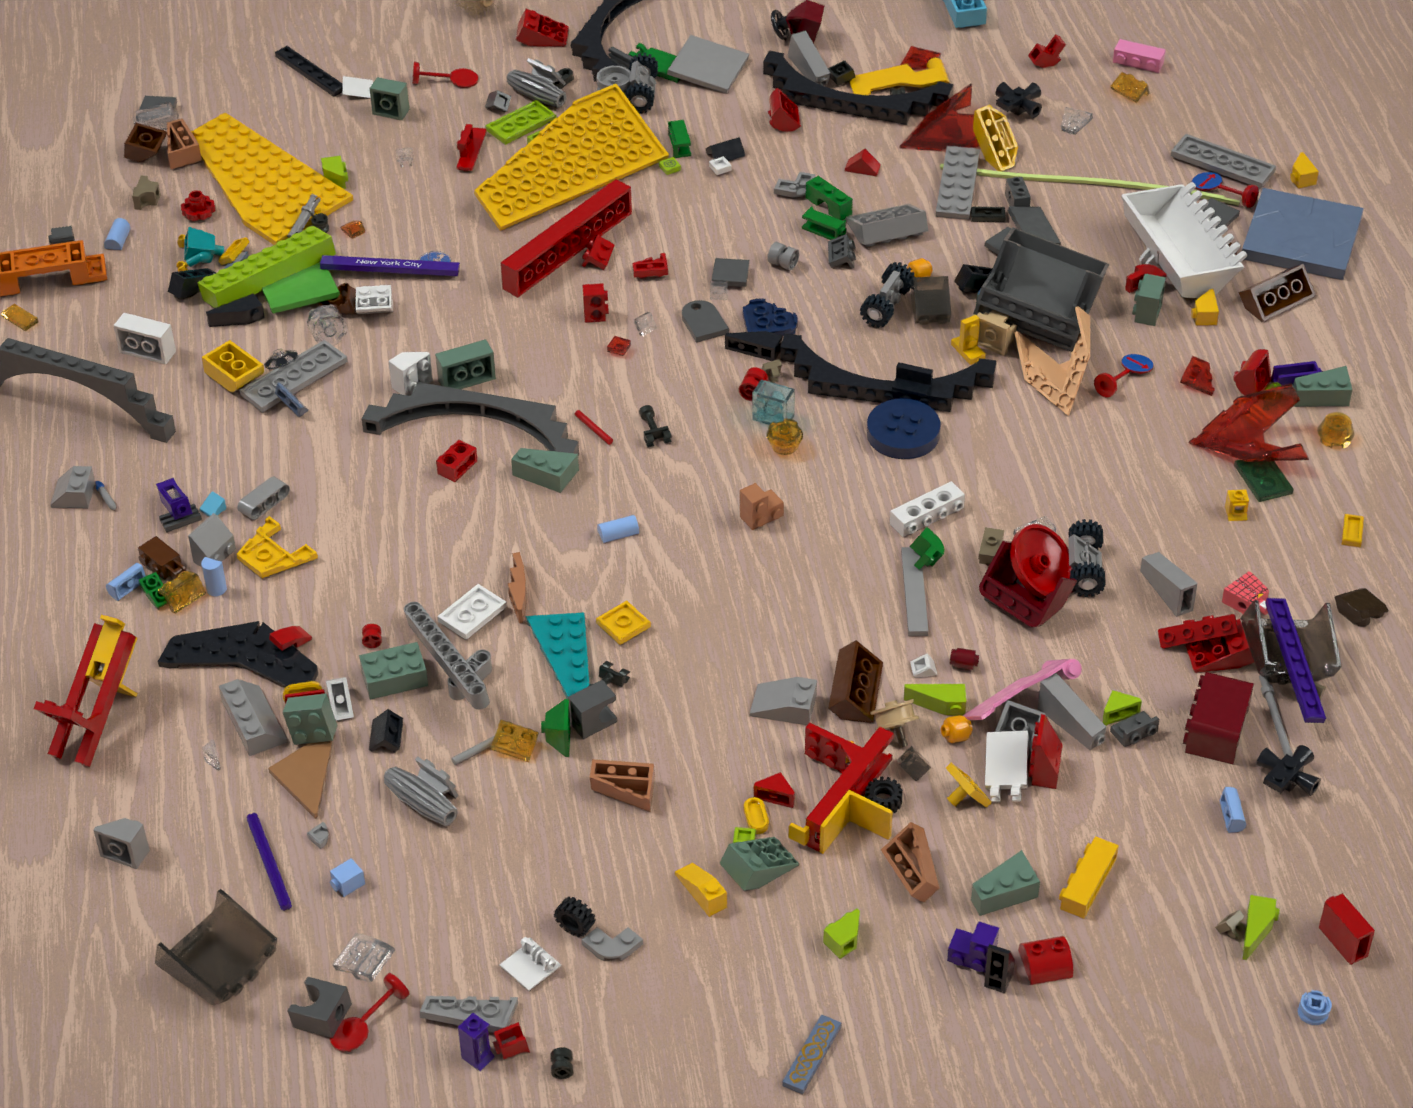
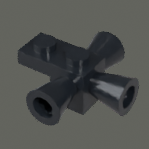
M1006 82L998 85L995 92L996 96L1000 97L996 100L998 107L1007 112L1011 111L1017 116L1027 112L1032 118H1035L1040 114L1042 105L1031 101V99L1041 96V89L1036 83H1031L1025 90L1021 87L1013 90Z
M1304 745L1297 746L1293 756L1286 754L1282 759L1266 747L1257 759L1256 765L1271 770L1264 778L1263 784L1280 794L1284 790L1290 792L1298 785L1309 796H1312L1321 782V778L1303 772L1304 766L1314 760L1313 752Z

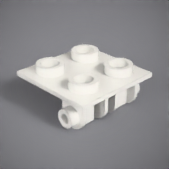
M524 937L520 942L522 948L503 961L500 966L530 991L561 967V964L533 939Z

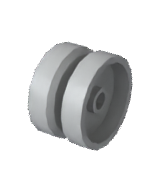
M608 66L601 69L597 73V91L617 83L623 93L626 94V89L631 85L630 70L622 66Z

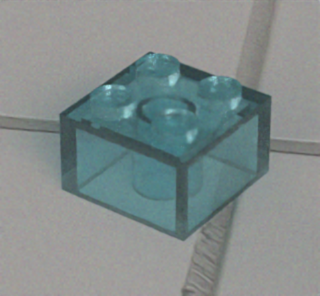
M760 380L752 393V420L786 430L794 418L795 389Z

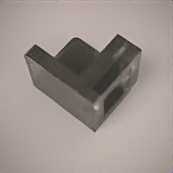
M913 746L897 759L899 765L915 781H918L931 768L929 762Z

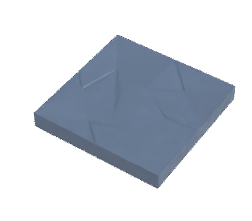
M1263 188L1242 251L1247 253V257L1244 260L1287 269L1304 264L1307 273L1344 280L1364 208Z

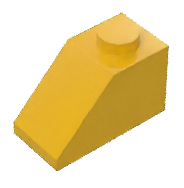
M1300 152L1290 174L1291 181L1298 189L1316 185L1319 173L1304 152Z
M1209 289L1195 301L1194 308L1191 309V318L1195 320L1196 326L1217 325L1219 310L1214 289Z

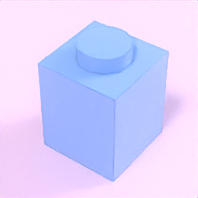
M352 858L330 870L331 887L334 891H339L343 897L365 885L363 870Z

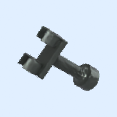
M650 405L641 407L639 410L641 419L647 421L650 430L644 431L646 446H654V439L663 438L664 443L672 442L670 439L672 435L668 426L657 428L653 419L655 416L653 407Z
M605 661L599 667L598 677L603 678L602 680L607 685L612 682L622 687L624 683L628 682L630 677L627 674L630 671L623 668L618 673L610 668L614 665L613 663Z

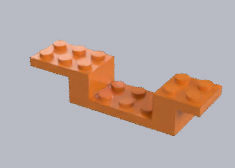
M83 240L0 252V296L20 294L19 277L70 270L73 285L108 280L104 253L86 256Z

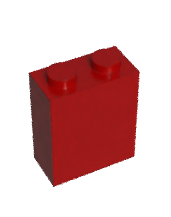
M1343 893L1335 897H1329L1324 903L1319 929L1345 960L1352 965L1368 957L1375 930Z

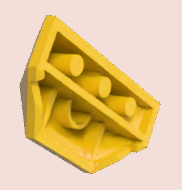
M991 105L975 110L973 131L985 160L997 171H1004L1015 165L1014 161L1018 145L1006 116L992 108Z

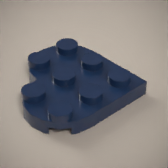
M764 298L752 299L748 305L743 306V320L746 332L768 331L782 336L785 333H796L798 317L795 312L792 314L786 311V308H777L775 303L766 302Z

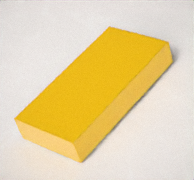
M244 237L234 240L219 258V263L221 265L232 263L249 244L248 238Z
M1344 515L1341 545L1361 548L1364 516Z

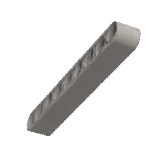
M419 602L406 604L404 612L413 632L471 706L478 710L486 708L490 704L485 684Z

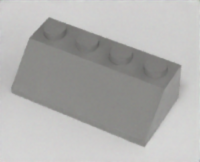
M236 679L219 686L222 703L249 756L288 742L259 685Z

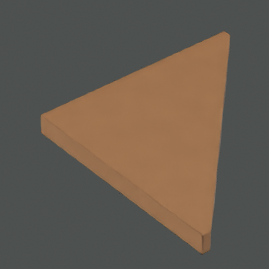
M333 741L308 743L268 768L269 773L315 819L318 817Z

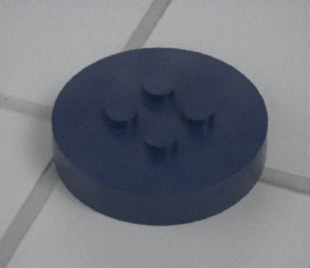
M912 399L889 400L879 404L870 412L867 419V439L876 451L887 457L895 459L919 458L930 453L937 446L940 439V418L930 406Z

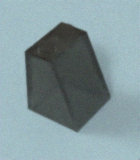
M948 276L913 278L910 294L915 323L926 325L936 322L938 324L950 322L952 314Z

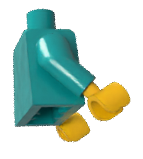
M188 227L186 236L181 234L177 240L178 246L184 248V260H186V262H177L178 272L187 271L188 266L192 267L198 263L212 262L214 255L222 256L224 246L215 244V235Z

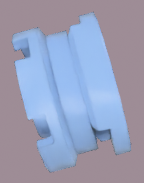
M1311 990L1309 993L1305 992L1297 1009L1298 1016L1302 1021L1310 1025L1323 1024L1328 1019L1332 1007L1331 1000L1318 990Z

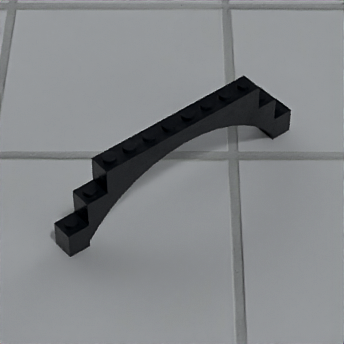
M603 0L596 12L591 15L589 21L585 23L582 30L578 32L576 38L571 41L572 56L581 58L583 69L592 71L594 82H597V73L601 69L608 66H617L616 63L610 60L602 46V39L606 29L624 10L643 0Z
M768 51L763 61V74L773 76V88L783 90V93L796 105L907 125L912 114L928 117L932 106L949 108L953 99L954 84L938 81L937 84L928 88L904 94L860 95L834 90L811 81L797 72L786 61L784 53Z
M785 333L781 344L780 357L781 361L795 362L794 377L808 379L809 394L877 403L893 399H912L930 406L933 410L951 412L954 398L972 400L975 386L993 388L997 365L996 360L979 358L978 362L963 370L933 378V383L927 397L892 390L894 381L861 376L827 362L802 340V335Z

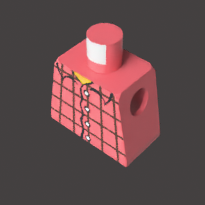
M1248 571L1224 588L1222 602L1246 616L1252 615L1257 610L1266 615L1268 610L1265 601L1268 598L1269 590L1255 575Z

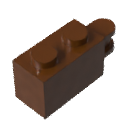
M157 536L138 547L140 555L138 558L142 565L148 566L153 573L156 572L164 580L169 576L177 580L179 579L178 576L187 573L185 566L181 563L180 554Z

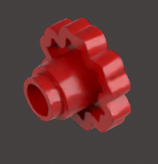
M199 190L190 192L189 197L184 200L185 203L181 204L182 215L186 216L187 220H205L216 211L214 200H210L209 196H205Z

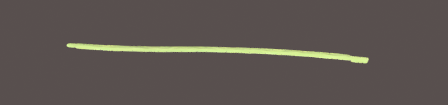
M940 164V169H943L944 164ZM977 169L976 175L996 178L1023 177L1024 180L1096 184L1145 190L1169 187L1112 179L1024 174ZM1201 192L1202 196L1200 198L1203 199L1213 198L1217 201L1237 206L1240 203V200L1225 198L1223 195Z

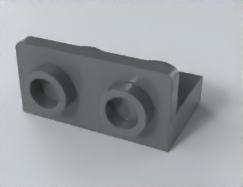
M847 234L828 241V259L831 268L846 262L851 268L855 267L854 261L856 256L854 249H856V246Z
M1142 711L1112 725L1110 732L1126 747L1136 744L1139 740L1158 732L1160 719L1157 716L1150 718L1145 711Z

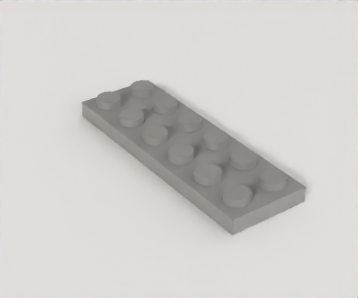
M1185 134L1171 150L1172 157L1240 182L1256 185L1258 188H1262L1276 171V166L1188 134Z
M947 146L936 207V217L969 220L980 149Z
M323 340L287 363L240 389V395L263 413L282 401L275 394L278 382L295 394L347 363V356L326 340Z

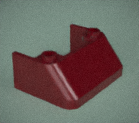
M1003 540L979 584V591L982 596L1028 626L1040 627L1063 608L1077 580L1060 578L1054 591L1050 592L1045 600L1036 597L1026 588L1016 583L1018 577L1013 569L1010 556L1012 541Z

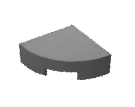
M324 822L307 833V838L320 849L328 841V830Z

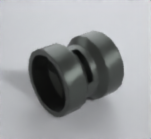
M564 1047L552 1050L550 1053L552 1062L551 1075L556 1079L571 1077L573 1075L572 1051Z

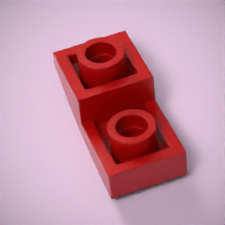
M290 626L270 633L269 640L279 649L284 650L291 645L298 648L311 641L312 636L300 626Z

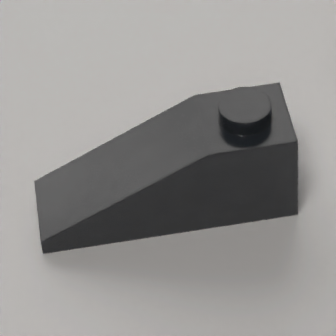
M963 264L954 282L959 286V290L964 293L979 292L993 268Z
M209 268L172 272L168 292L177 299L192 297L200 291L197 282L216 272Z
M254 293L206 312L209 327L246 325L265 318L263 305Z
M768 331L725 334V349L769 361H775L781 351L782 335Z
M989 944L984 987L1005 994L1013 976L1015 960L1010 950Z

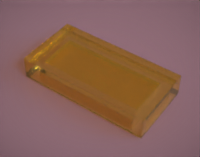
M16 304L1 312L3 318L24 331L39 323L36 316Z

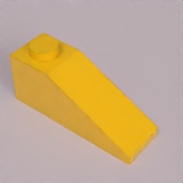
M693 862L675 871L676 877L708 917L727 908V891L714 876Z

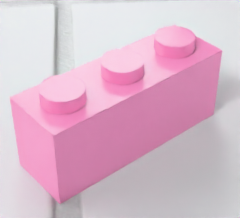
M1119 39L1114 49L1113 63L1159 73L1164 64L1166 49Z

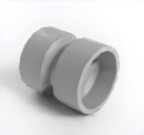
M774 242L768 252L769 263L777 266L781 265V267L788 270H793L799 259L798 249L790 246L786 247V245L779 242Z

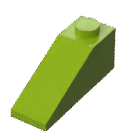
M904 684V701L913 699V704L943 715L958 716L966 713L965 684Z
M1250 895L1243 960H1247L1272 930L1274 921H1278L1280 908H1276L1277 899Z

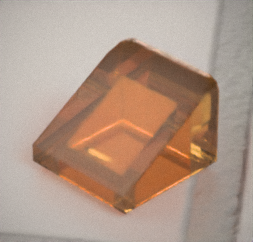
M353 220L340 227L352 239L365 233L362 221Z

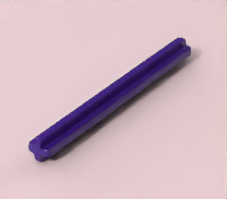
M256 813L248 814L246 817L279 906L283 911L291 909V900L259 817Z

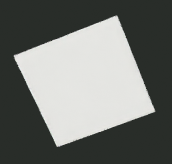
M343 76V94L370 98L369 88L373 84V80Z

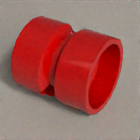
M757 367L748 369L739 386V394L748 401L758 400L768 382L767 373Z

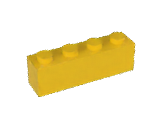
M1096 836L1092 843H1087L1084 857H1080L1076 864V872L1070 874L1067 888H1063L1060 892L1061 910L1083 919L1086 917L1117 859L1119 845Z

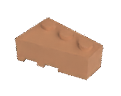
M183 118L167 122L170 169L201 161L199 144Z
M592 759L590 771L591 790L651 812L655 782L654 764Z
M910 822L881 851L909 894L925 902L940 888L925 830Z

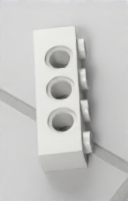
M951 481L891 510L890 525L902 537L913 534L917 530L964 508L965 494Z

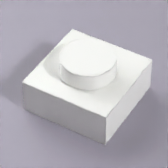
M724 156L709 161V167L716 175L732 171V165Z

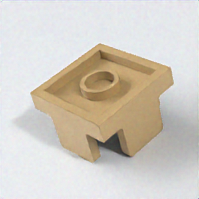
M994 309L990 313H978L977 316L980 318L978 345L1005 356L1008 353V346L1015 339L1014 332H1016L1017 325L1012 324L1010 327V325L1004 323L1009 318V315Z

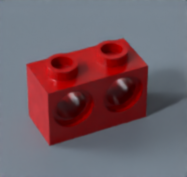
M604 283L583 284L585 323L605 322L606 314H609L608 304H605V301H608V290H604Z
M461 440L456 441L444 454L437 458V474L456 482L478 461L476 447Z

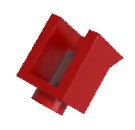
M519 1022L494 1032L496 1041L492 1043L497 1055L501 1053L503 1058L507 1059L521 1052L530 1053Z

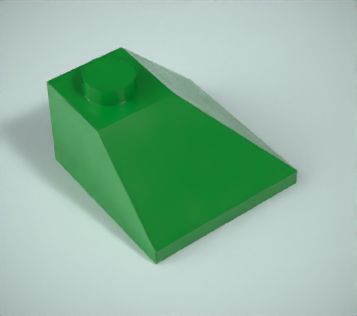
M564 699L545 713V721H541V733H545V739L548 744L565 757H569L570 708L569 699Z

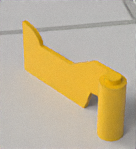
M940 58L930 59L927 63V70L915 72L907 64L855 75L856 78L849 81L853 94L870 95L871 91L898 85L921 88L935 85L938 81L950 83Z

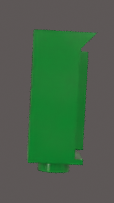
M684 120L668 121V136L673 148V157L691 156L689 148L691 141Z
M813 206L802 215L803 219L808 220L802 226V229L826 239L833 240L845 235L847 232L846 220L842 221L813 209Z

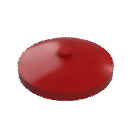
M1032 524L1019 530L1013 537L1010 548L1012 566L1019 581L1030 593L1045 599L1050 592L1054 591L1060 578H1070V571L1073 569L1069 566V549L1061 537L1052 529L1043 525Z

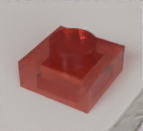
M614 336L607 346V352L624 356L631 346V340Z

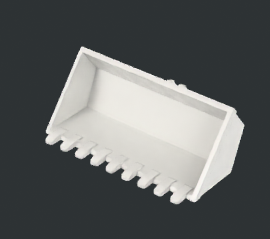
M1191 182L1186 186L1181 184L1122 194L1124 216L1146 245L1147 250L1139 258L1140 262L1154 266L1159 264L1182 297L1199 298L1209 289H1214L1216 296L1244 268L1241 262L1247 257V253L1241 251L1235 255L1241 247L1238 242L1233 243L1229 247L1228 244L1234 239L1233 234L1229 233L1223 238L1222 235L1228 230L1227 226L1221 225L1217 229L1215 228L1221 222V218L1216 216L1209 220L1215 213V210L1210 207L1205 212L1203 211L1209 202L1203 199L1197 203L1202 196L1199 190L1192 195L1190 194L1196 188L1195 183Z

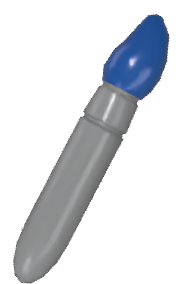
M95 481L96 489L108 507L115 510L116 504L104 488V484L101 481Z

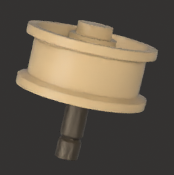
M913 699L898 704L897 700L885 703V708L870 712L871 715L875 716L878 725L875 728L876 730L879 727L895 729L900 748L908 746L902 726L906 725V722L919 719V716H915L913 711Z

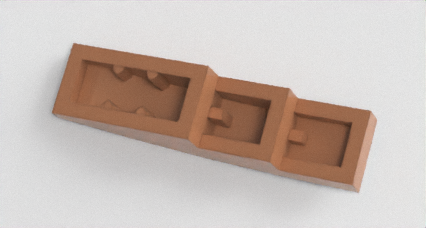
M520 552L512 553L513 568H510L511 583H508V594L518 622L523 623L527 598L526 579Z

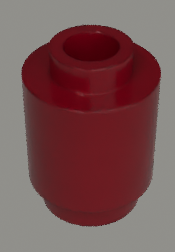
M963 648L951 650L950 665L973 670L974 666L978 667L979 655H976V650Z

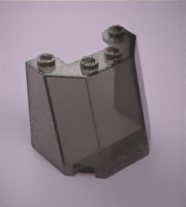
M1254 600L1240 619L1258 674L1270 683H1278L1279 685L1291 683L1271 620L1261 619L1259 602ZM1325 603L1313 619L1293 620L1314 682L1334 676L1342 667L1330 603Z
M219 889L216 895L215 908L211 914L172 949L169 950L161 942L157 945L155 964L214 1006L227 1001L233 995L237 996L248 981L252 982L256 979L264 963L277 950L278 938L227 893Z

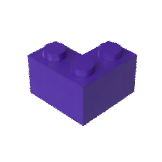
M978 921L974 933L956 928L948 947L947 961L985 973L989 944L998 946L999 927Z

